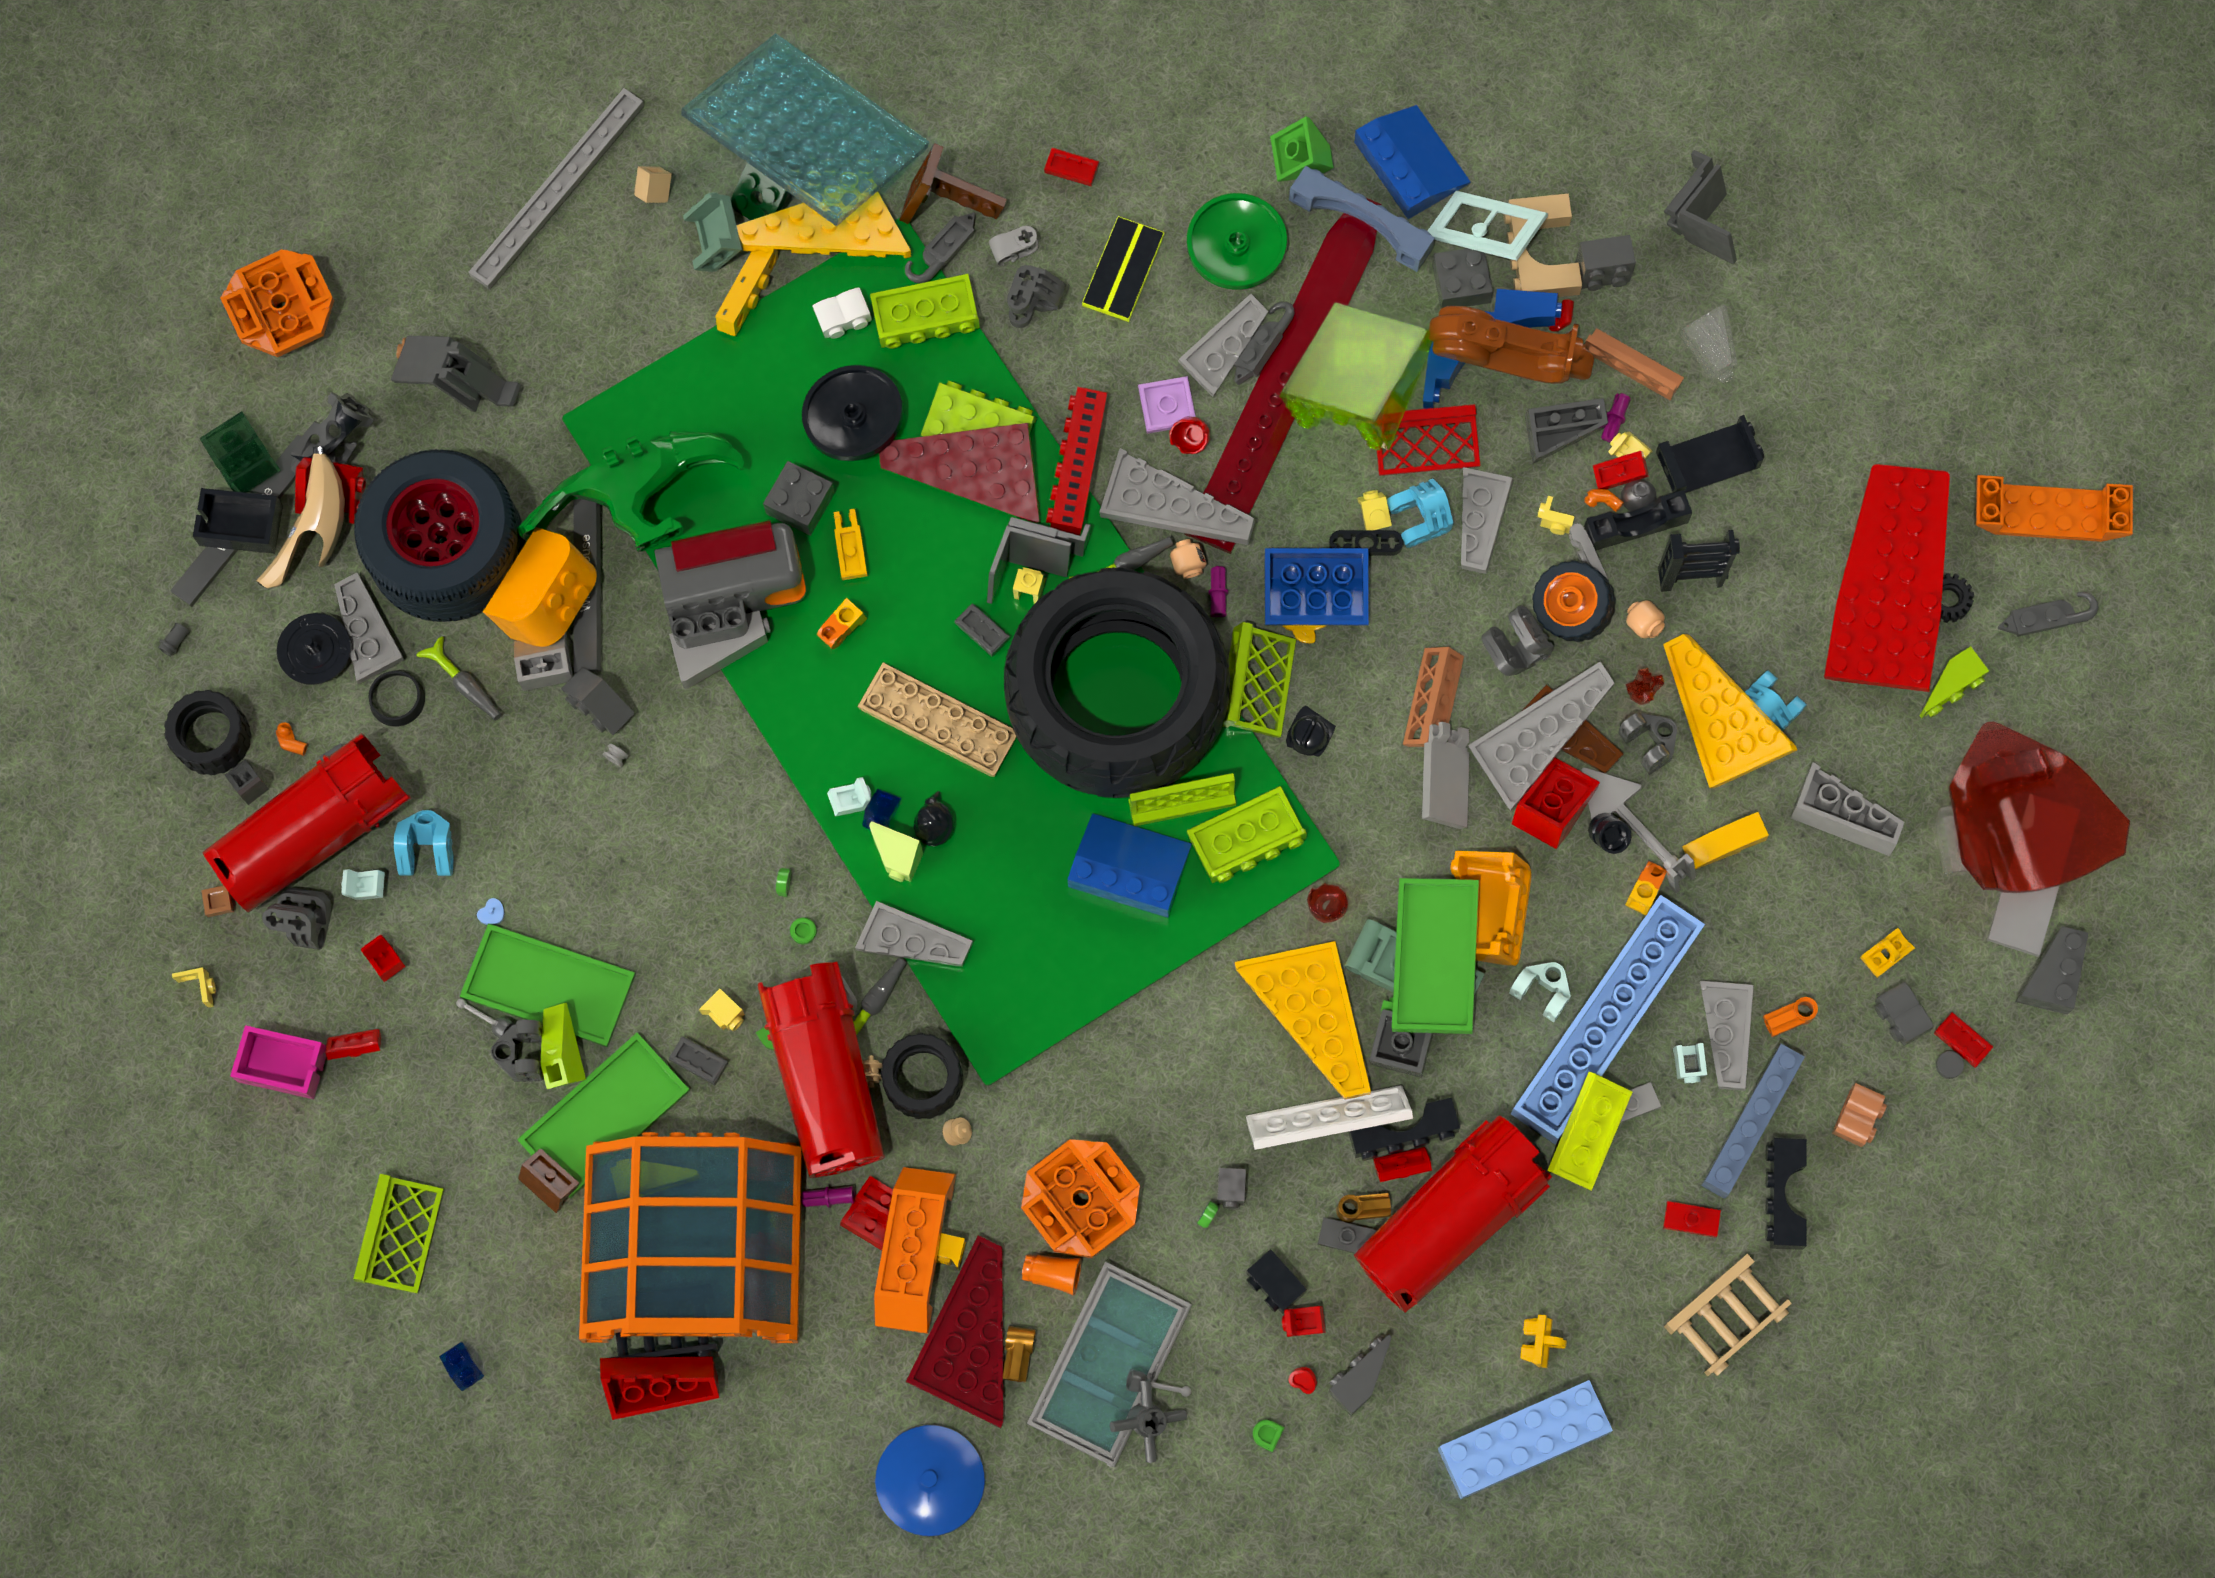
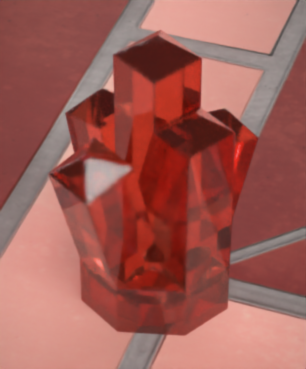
M1648 668L1638 670L1634 681L1626 684L1630 699L1639 705L1650 703L1654 700L1653 697L1656 692L1664 685L1663 676L1652 677Z

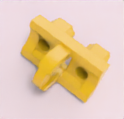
M1897 928L1860 958L1878 978L1912 952L1915 947L1907 941L1899 928ZM1884 949H1886V951L1890 954V958L1888 960L1881 953V951Z
M1538 1315V1319L1524 1320V1334L1536 1336L1535 1345H1522L1521 1359L1531 1362L1538 1367L1548 1368L1550 1348L1565 1349L1567 1345L1566 1340L1551 1336L1552 1319L1547 1318L1546 1315Z

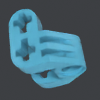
M1430 479L1426 483H1419L1416 487L1411 486L1408 490L1397 493L1387 499L1391 514H1397L1418 506L1425 520L1424 523L1409 528L1401 534L1407 548L1446 534L1452 529L1453 519L1446 493L1434 479Z
M1767 670L1745 693L1783 732L1805 709L1807 704L1796 696L1786 706L1780 696L1770 690L1778 678Z
M422 810L397 823L394 835V852L397 871L400 876H412L414 874V843L418 845H433L437 875L452 876L454 858L449 822L434 811Z

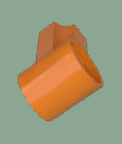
M1802 997L1792 1004L1764 1015L1763 1019L1772 1037H1775L1800 1025L1809 1024L1816 1016L1818 1006L1812 998ZM1798 1006H1808L1811 1010V1015L1808 1017L1800 1015Z

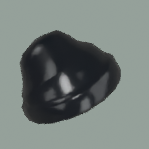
M937 791L925 800L924 806L920 808L914 820L913 827L916 837L928 846L944 844L950 839L954 831L953 815L949 808L941 803L940 791Z

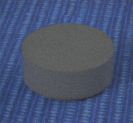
M1953 1051L1944 1052L1936 1061L1937 1072L1946 1079L1956 1078L1964 1069L1962 1057Z

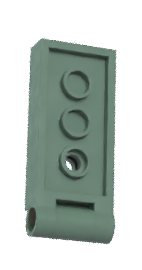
M1367 919L1344 967L1350 972L1360 975L1361 978L1394 992L1397 932L1376 921ZM1478 970L1475 971V994L1484 977V973Z

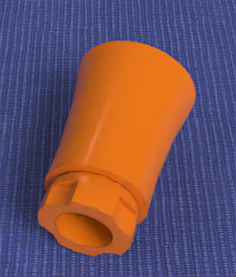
M1027 1254L1022 1269V1280L1075 1295L1079 1283L1082 1260L1081 1258H1059Z

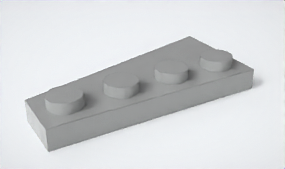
M355 573L334 584L344 626L351 641L350 655L357 683L360 684L404 661L359 574Z

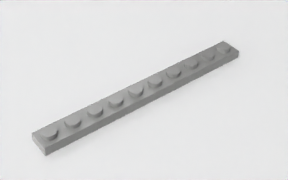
M625 88L622 89L471 268L469 275L489 290L644 107L641 99Z

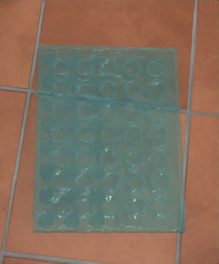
M776 33L686 104L681 110V115L835 226H838L922 154L929 144V141Z

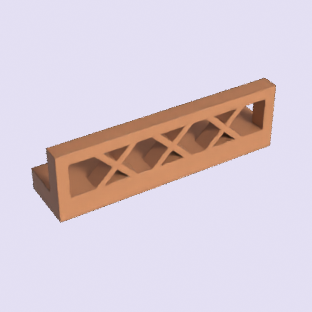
M1597 328L1586 339V349L1594 355V358L1670 401L1684 379L1679 374Z
M1450 647L1424 649L1403 741L1405 746L1424 747V743L1429 742L1430 725L1435 724L1439 726V722H1450L1464 660L1463 655ZM1432 655H1439L1438 662L1431 668ZM1432 678V687L1426 692L1424 690L1425 685ZM1427 703V710L1420 716V708ZM1421 726L1420 739H1413L1415 731Z

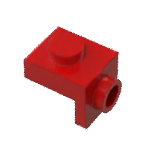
M383 935L377 936L361 948L363 955L384 982L406 967Z
M1323 1306L1284 1310L1282 1327L1284 1332H1287V1337L1326 1333Z

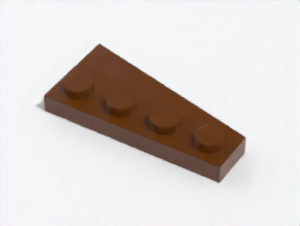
M1546 685L1524 709L1550 694L1553 690ZM1586 720L1561 750L1604 774L1623 756V753Z

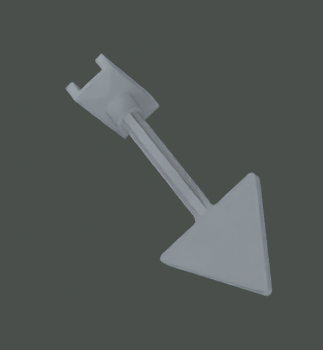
M1582 768V773L1600 782L1597 790L1588 802L1591 819L1601 813H1617L1664 863L1663 866L1667 870L1669 886L1676 894L1680 891L1679 881L1681 879H1684L1686 875L1691 880L1696 878L1694 860L1687 853L1680 859L1675 855L1672 856L1624 805L1642 789L1640 784L1588 768Z

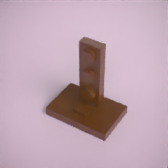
M934 143L911 182L899 221L909 224L921 202L925 203L930 191L940 197L955 201L963 207L976 210L984 216L997 219L1005 207L1007 199L938 170L937 166L943 146Z

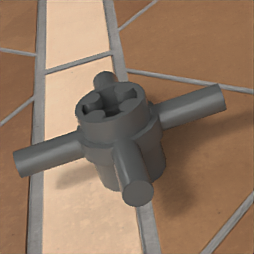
M1151 1379L1140 1380L1142 1405L1134 1406L1128 1414V1419L1111 1421L1109 1427L1111 1432L1132 1429L1137 1434L1143 1436L1145 1459L1147 1463L1156 1462L1155 1436L1160 1435L1165 1430L1166 1423L1186 1420L1187 1413L1184 1409L1163 1413L1160 1408L1153 1405Z

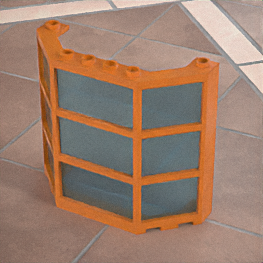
M644 1132L642 1137H630L609 1142L597 1141L593 1142V1145H587L579 1340L582 1343H609V1339H613L614 1333L621 1332V1337L699 1336L748 1338L752 1337V1333H757V1336L762 1337L764 1340H770L771 1343H798L802 1193L801 1147L791 1142L776 1143L740 1137L739 1133H724V1137H713L712 1133L706 1132L697 1133L696 1137H686V1134L681 1132L669 1133V1137H658V1133Z

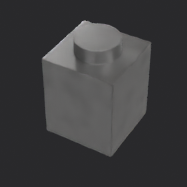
M1219 1168L1217 1204H1223L1222 1208L1239 1209V1205H1244L1246 1169Z

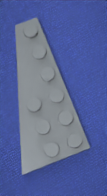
M1601 661L1468 745L1510 812L1615 685Z

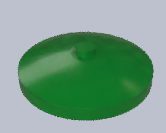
M1230 193L1215 197L1205 203L1195 213L1188 227L1187 252L1193 267L1205 280L1221 288L1241 290L1264 283L1276 273L1286 254L1287 233L1282 218L1269 203L1253 195Z

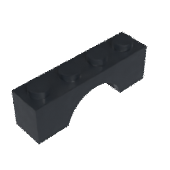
M1681 490L1661 496L1653 503L1635 511L1621 514L1610 511L1587 518L1584 530H1586L1596 551L1688 524L1692 510L1685 491Z
M1451 1097L1425 1104L1422 1119L1415 1127L1407 1131H1391L1382 1125L1348 1131L1355 1158L1361 1157L1362 1161L1378 1157L1377 1153L1387 1151L1388 1154L1401 1152L1404 1150L1403 1146L1413 1144L1414 1148L1430 1144V1139L1438 1137L1440 1141L1455 1138L1454 1133L1459 1132L1460 1126Z
M1774 1138L1771 1141V1145L1766 1146V1161H1770V1172H1766L1765 1184L1766 1188H1770V1198H1766L1765 1212L1770 1215V1225H1766L1765 1239L1770 1241V1248L1803 1250L1807 1246V1219L1800 1217L1789 1207L1785 1197V1186L1792 1174L1803 1170L1807 1166V1139Z

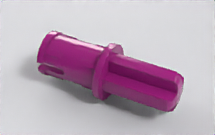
M1618 393L1615 394L1612 407L1606 413L1608 423L1601 436L1604 441L1611 443L1618 434L1620 425L1625 423V413L1631 401L1630 397L1626 394L1620 393V396Z
M1215 566L1211 568V589L1208 590V594L1211 595L1210 616L1226 617V595L1229 593L1226 589V568Z
M826 1186L822 1190H810L801 1193V1203L804 1207L827 1205L828 1208H831L835 1204H853L855 1202L853 1186L832 1189Z

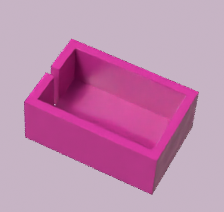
M245 1025L230 1077L239 1083L314 1099L320 1076L316 1072L323 1070L326 1059V1046L322 1042Z

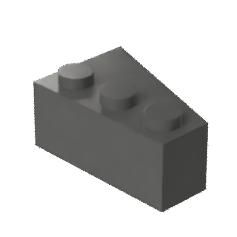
M1604 398L1528 409L1525 414V421L1533 464L1603 430L1608 423Z
M2062 926L2055 933L2015 1002L2068 1015L2075 1007L2088 932Z

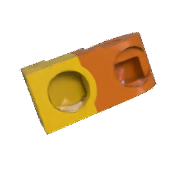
M846 598L820 627L817 636L831 649H835L858 625L861 626L867 620V617Z
M1648 861L1625 905L1647 915L1667 870Z

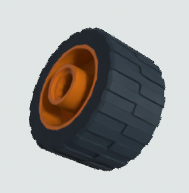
M1564 561L1558 565L1551 566L1549 570L1540 576L1541 578L1536 583L1532 596L1533 610L1536 613L1538 622L1548 632L1566 641L1583 642L1584 640L1593 639L1598 634L1600 635L1609 626L1615 613L1616 597H1614V589L1609 584V580L1601 572L1586 563Z

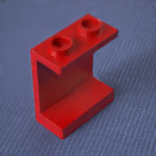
M304 457L296 467L295 513L301 514L306 505V491L312 458ZM332 462L342 481L345 498L344 512L349 513V523L354 524L358 504L366 488L363 468Z

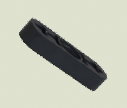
M1338 530L1330 536L1329 548H1338V544L1333 542H1337L1339 537H1342L1344 542H1351L1352 537H1356L1354 546L1355 548H1361L1359 545L1360 539L1368 537L1374 544L1368 549V556H1394L1401 552L1404 541L1399 532L1392 530ZM1377 537H1381V542H1388L1389 538H1394V541L1399 542V544H1395L1393 549L1390 548L1389 544H1381V549H1377ZM1346 543L1343 548H1351L1352 544Z

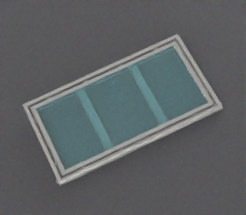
M1105 1262L1029 1417L1027 1425L1106 1463L1109 1467H1115L1132 1429L1111 1432L1109 1424L1111 1421L1128 1419L1130 1410L1136 1405H1142L1141 1392L1126 1390L1128 1373L1130 1369L1139 1370L1147 1376V1379H1151V1382H1156L1192 1304Z

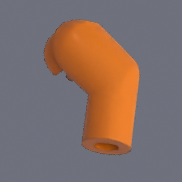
M1591 489L1587 492L1588 495L1584 499L1585 503L1590 507H1595L1600 502L1605 503L1615 512L1624 504L1622 500L1607 489Z
M280 723L276 730L280 747L286 751L304 756L308 744L295 739L289 723Z

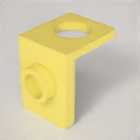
M203 967L172 974V978L178 983L199 979L202 1002L208 1008L214 1007L212 994L216 993L215 982L213 978H209V972Z

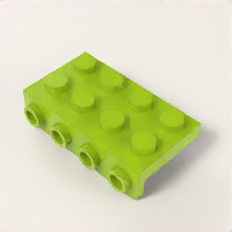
M969 274L870 294L881 348H897L903 343H921L928 338H945L952 333H970L976 328H980Z
M948 381L947 385L939 383L921 436L1029 423L1031 431L1033 423L1036 422L1037 418L1031 416L1033 411L1021 406H1018L1017 410L1009 408V402L995 398L994 402L984 399L986 394L971 389V392L967 393L961 390V385Z
M1281 786L1187 830V835L1212 883L1219 881V883L1226 882L1233 877V873L1239 870H1243V872L1249 871L1257 866L1256 862L1262 859L1272 860L1281 854L1280 851L1288 847L1295 849L1304 843L1303 840L1307 836Z

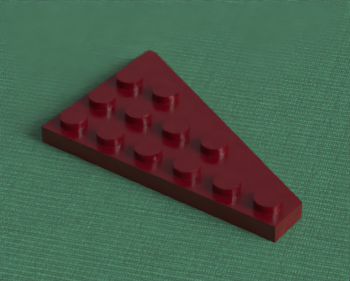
M1029 423L893 440L884 450L879 452L880 466L883 469L1034 523L1041 522Z
M978 1235L906 1383L1000 1429L1004 1424L1003 1249L1001 1246Z

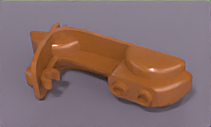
M1446 306L1440 309L1439 316L1431 319L1428 338L1433 341V353L1437 356L1533 381L1559 384L1568 381L1569 377L1586 380L1591 376L1594 355L1586 349L1582 338L1577 337L1579 324H1574L1569 333L1555 334L1494 319L1489 313L1476 308Z

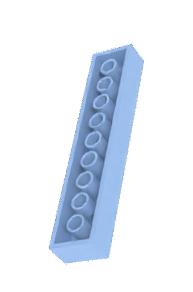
M1660 895L1517 1102L1511 1115L1556 1144L1564 1132L1588 1072L1602 1077L1705 924Z

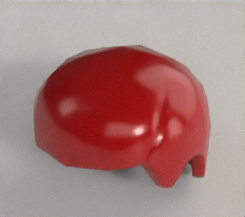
M1186 416L1176 421L1169 431L1171 445H1175L1182 454H1198L1207 447L1210 441L1209 428L1198 417Z

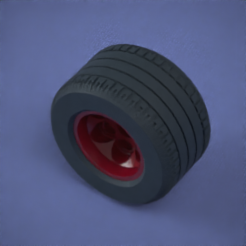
M430 449L429 451L414 452V454L405 455L403 458H399L398 461L395 460L394 463H390L389 466H386L385 469L381 470V473L374 477V480L365 489L355 516L354 535L357 551L363 565L380 591L394 606L403 612L423 620H432L433 622L457 621L482 613L526 542L517 531V528L522 523L520 514L501 479L483 462L453 450ZM454 510L451 517H443L445 512ZM429 517L428 522L425 524H418L421 518ZM465 527H472L469 533L461 534ZM442 537H446L447 541L440 544L439 540ZM414 541H422L420 546L416 548L411 547ZM439 557V561L429 562L431 558Z

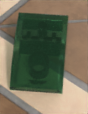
M242 411L199 438L232 491L246 493L281 471Z

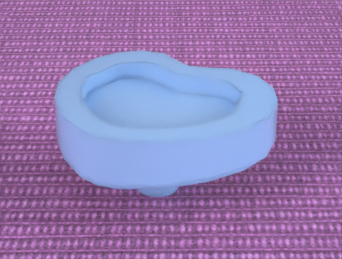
M491 898L487 901L486 906L477 912V918L485 925L499 924L504 918L503 905L496 898Z

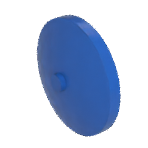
M936 1425L919 1426L897 1436L883 1452L876 1470V1492L886 1515L903 1530L920 1536L944 1535L964 1525L977 1510L984 1493V1468L973 1445L958 1432Z

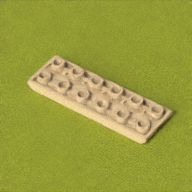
M882 663L858 705V708L863 712L991 777H995L1017 738L1013 728L885 663Z

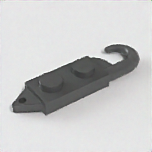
M975 213L960 217L954 216L924 248L923 260L929 267L923 274L916 275L912 273V261L909 260L905 265V274L908 279L914 283H925L931 280L942 267L944 268L974 235L973 223Z
M1281 301L1270 308V314L1281 308L1286 311L1279 322L1273 321L1260 325L1235 362V382L1237 385H1240L1252 376L1257 377L1282 340V334L1295 314L1291 303Z
M2078 592V597H2084L2090 603V608L2087 611L2075 613L2073 607L2068 602L2062 600L2012 610L2010 616L1998 626V629L2016 634L2019 637L2085 622L2094 618L2099 608L2098 601L2088 592Z

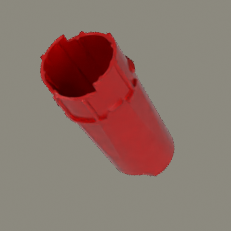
M363 733L357 735L330 756L324 755L323 761H317V765L202 852L221 883L246 912L249 913L363 833L371 832L373 826L379 827L381 820L411 799L410 795L404 792L393 777L386 780L375 766L373 761L381 755Z
M838 962L810 965L812 976L797 978L774 987H764L762 982L757 985L767 1022L764 1028L769 1030L770 1033L767 1037L769 1041H772L810 1178L840 1174L885 1158L852 1018L855 1016L854 1010H852L853 1005L848 1002Z
M1500 1115L1492 1122L1484 1121L1453 1151L1454 1155L1354 1254V1257L1371 1281L1404 1313L1419 1303L1514 1216L1518 1218L1550 1188L1548 1181L1552 1178L1551 1174L1547 1173L1532 1160L1539 1151L1514 1125Z

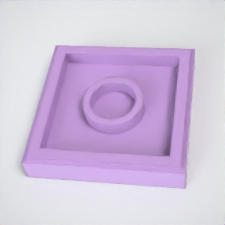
M1188 376L1138 385L1147 434L1171 430L1176 421L1186 416L1195 417Z

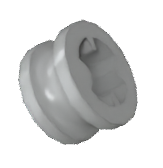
M609 744V750L607 752L604 751L602 755L610 762L622 767L623 759H627L629 756L617 746Z

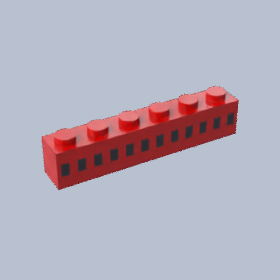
M1077 387L1076 395H1070L1068 410L1072 411L1071 418L1066 417L1063 432L1068 433L1067 441H1061L1059 455H1063L1062 463L1057 462L1055 477L1059 478L1058 486L1053 485L1050 500H1054L1055 503L1054 508H1048L1046 523H1050V528L1080 536L1107 397L1106 392Z

